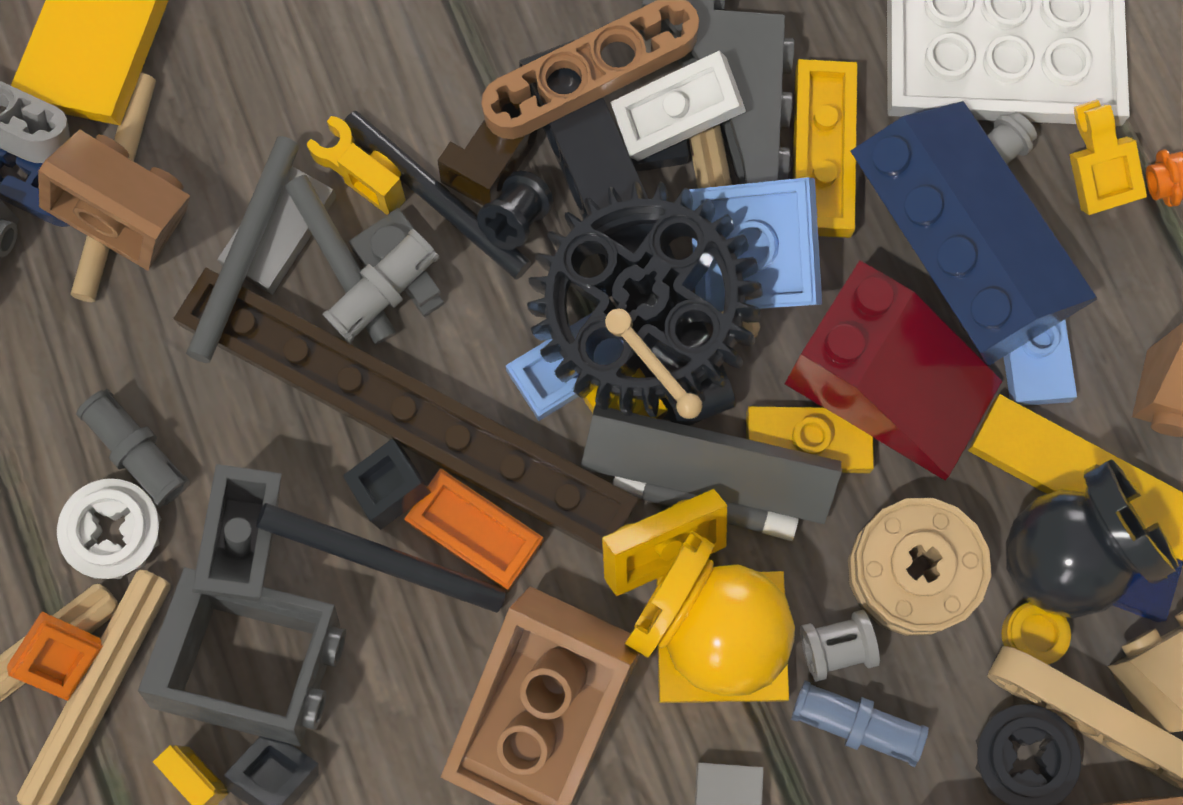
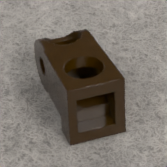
M509 97L499 101L500 112H507L511 119L521 115L519 106L521 103L513 104ZM484 120L465 149L451 141L437 160L441 183L482 206L496 200L502 194L503 182L509 175L518 170L534 145L537 130L516 139H505L493 134Z

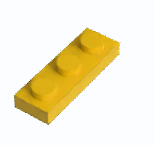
M798 59L795 68L793 179L807 177L815 179L818 236L851 238L855 231L856 160L850 151L856 147L857 62Z

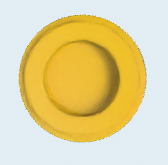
M1030 602L1013 609L1003 622L1002 641L1004 646L1025 652L1047 665L1058 661L1066 653L1070 645L1071 630L1066 617L1047 613Z

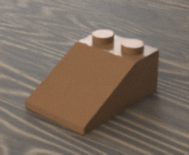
M530 586L507 612L441 778L496 805H572L640 656V653L625 645L631 633Z

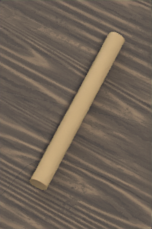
M140 73L121 125L117 127L114 141L128 151V159L133 162L156 83L152 76ZM89 236L86 237L70 295L82 301L95 302L110 248Z

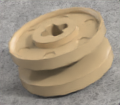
M906 498L882 509L858 533L848 558L849 585L860 608L879 626L904 636L932 635L966 620L983 601L991 578L990 550L978 525L958 507L934 498ZM922 555L928 560L930 566L924 571L925 577L922 575L914 580L908 574L906 568L912 564V557L915 560Z

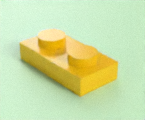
M712 489L694 498L681 500L671 508L639 522L624 525L614 533L602 537L604 580L614 594L619 596L664 574H668L680 554L678 552L691 531L715 544L711 554L726 548L727 504L715 489Z

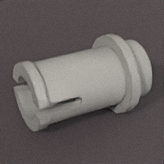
M1017 112L1009 116L1000 115L994 121L995 129L987 135L1006 164L1012 161L1018 154L1026 156L1033 149L1032 142L1037 138L1036 130L1031 122Z

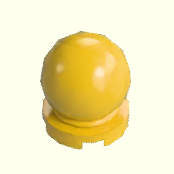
M691 531L678 552L680 554L668 574L663 575L647 602L625 645L646 658L651 655L656 646L659 648L667 647L675 669L696 688L720 696L750 695L771 685L788 664L794 644L795 625L786 596L761 572L739 564L713 567V561L708 558L715 544Z

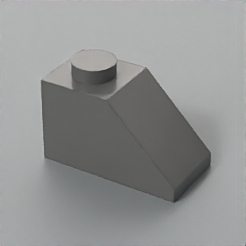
M216 464L192 593L260 602L273 533L256 528V523L265 503L278 507L281 473Z

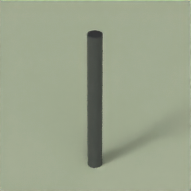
M279 136L274 143L186 354L197 361L210 363L299 150L298 143L290 138Z

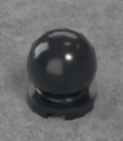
M1112 459L1100 466L1095 464L1084 471V479L1087 485L1086 492L1061 489L1037 497L1013 521L1005 543L1006 569L1023 598L1047 613L1074 619L1106 611L1127 593L1135 573L1141 574L1149 583L1157 584L1167 579V576L1175 572V569L1179 567L1173 549L1159 523L1157 522L1146 528L1130 501L1141 495L1124 471Z

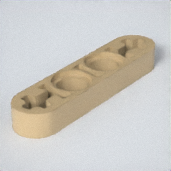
M1002 646L987 675L992 682L1031 705L1051 710L1060 716L1071 728L1183 790V741L1033 656L1015 648Z

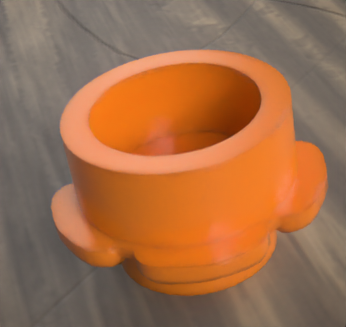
M1166 149L1157 152L1156 162L1147 166L1146 182L1154 200L1163 199L1168 207L1179 206L1181 200H1183V151L1169 154Z

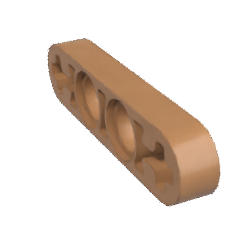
M656 0L497 78L487 86L482 96L481 105L487 127L493 134L501 138L516 139L523 137L683 58L692 51L697 42L699 17L696 9L686 0ZM669 19L673 25L683 23L681 37L674 38L669 31L659 34L661 32V21ZM639 30H643L645 41L651 39V53L646 52L645 43L642 35L638 32ZM613 42H623L634 50L635 57L627 66L620 68L611 67L601 58L600 54L604 47ZM568 68L577 72L582 81L574 92L558 94L547 85V79L550 74L557 69ZM533 82L537 83L540 99L545 104L541 107L537 106L536 96L531 97L529 84ZM509 97L513 104L521 103L519 105L521 115L511 119L507 112H500L499 101Z

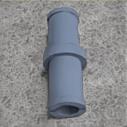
M805 680L791 716V720L801 721L845 738V746L858 750L861 744L905 761L913 767L916 766L920 759L929 727L924 725L919 726L874 709V701L861 697L856 702L811 685L810 682Z

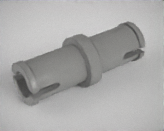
M411 229L408 235L375 267H372L370 264L365 266L359 272L363 278L322 315L351 343L354 337L388 305L395 308L403 300L399 294L433 262H436L440 258L439 255L419 233Z

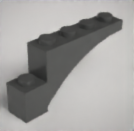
M642 0V7L656 0ZM686 0L697 11L699 17L697 42L692 51L677 60L678 63L685 67L717 51L723 53L727 57L746 109L745 113L720 123L721 133L727 145L737 183L747 184L787 180L790 152L789 148L779 147L780 128H789L792 93L782 92V73L791 74L794 57V38L784 37L785 15L724 10L725 0ZM669 19L662 20L661 32L659 34L669 31L674 38L681 37L683 23L673 25Z

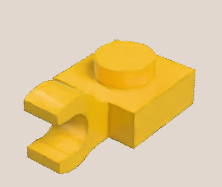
M1094 100L1075 106L1076 124L1085 142L1086 149L1069 154L1081 211L1091 215L1146 198L1147 194L1136 140L1128 136L1117 139L1115 119L1111 105L1101 106L1099 100Z
M331 116L327 120L330 131L339 137L340 140L334 147L324 148L316 141L310 139L307 142V147L314 161L323 167L331 168L343 177L345 184L386 215L400 208L406 201L399 178L401 176L400 170L380 152L373 151L371 155H368L356 146L347 123L338 117Z

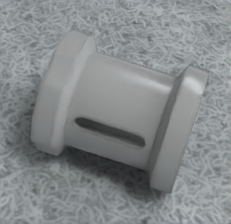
M864 610L853 612L851 620L815 628L811 623L800 626L804 656L815 682L827 679V673L849 666L864 663L867 668L879 666L880 655L877 639L871 621Z

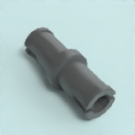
M109 389L98 391L79 407L76 415L91 428L111 451L109 456L111 462L118 469L126 468L154 499V503L159 508L172 502L188 487L190 480L186 475L183 476L155 444L157 436L148 426L141 428L115 400Z

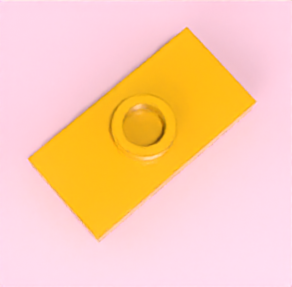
M748 406L746 411V439L840 460L842 473H870L874 469L873 437L826 408Z

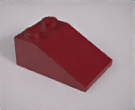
M859 260L802 351L784 384L946 481L1001 385L1002 380L915 292Z

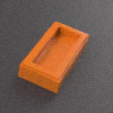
M440 468L428 485L431 493L412 507L404 519L405 522L509 592L544 542V537Z

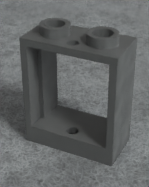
M184 567L138 692L151 709L301 747L306 729L316 730L324 711L327 692L321 690L320 686L326 667H336L338 665L345 644L346 629L339 628L340 622L335 605L263 587L260 602L192 593L196 570ZM214 609L313 634L286 717L184 691Z

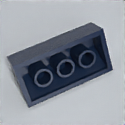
M964 101L902 116L850 151L988 366L1097 300L1096 295Z

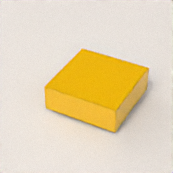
M169 745L153 761L191 805H218L228 795L224 784L190 747Z

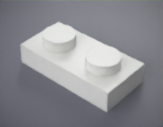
M720 51L611 101L628 154L636 161L642 160L746 112L727 57Z

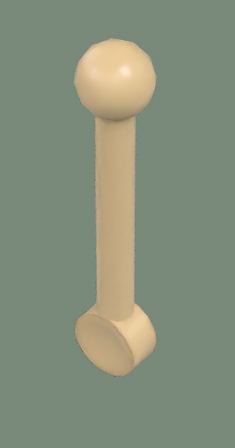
M620 308L610 311L605 319L609 332L614 336H622L677 401L676 409L680 416L686 419L698 416L702 410L700 398L696 394L687 393L632 328L633 322L629 313Z

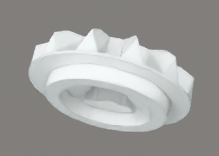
M101 479L83 486L66 502L58 519L57 540L66 561L80 573L94 579H121L123 575L135 569L145 567L146 559L152 550L160 545L158 532L159 522L162 518L157 512L151 496L137 485L121 479ZM96 511L114 521L125 516L124 519L126 521L119 528L124 536L122 540L126 543L124 547L114 544L107 539L99 545L96 544L98 542L96 539L103 532L98 524L99 519L94 515Z

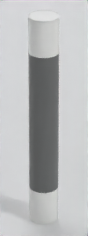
M616 476L613 485L639 499L672 507L681 500L698 496ZM725 501L727 504L728 524L793 541L799 518Z

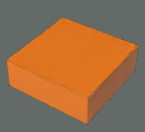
M41 612L7 665L8 676L68 701L103 647L100 637L45 612Z

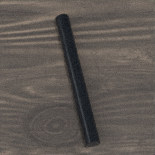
M358 111L351 112L344 119V122L347 123L351 130L353 139L370 154L373 151H378L392 161L401 172L399 178L515 280L525 274L532 263L516 248L506 250L492 244L479 229L478 215Z
M265 503L258 516L256 528L492 612H499L504 603L506 595L504 588L277 506Z

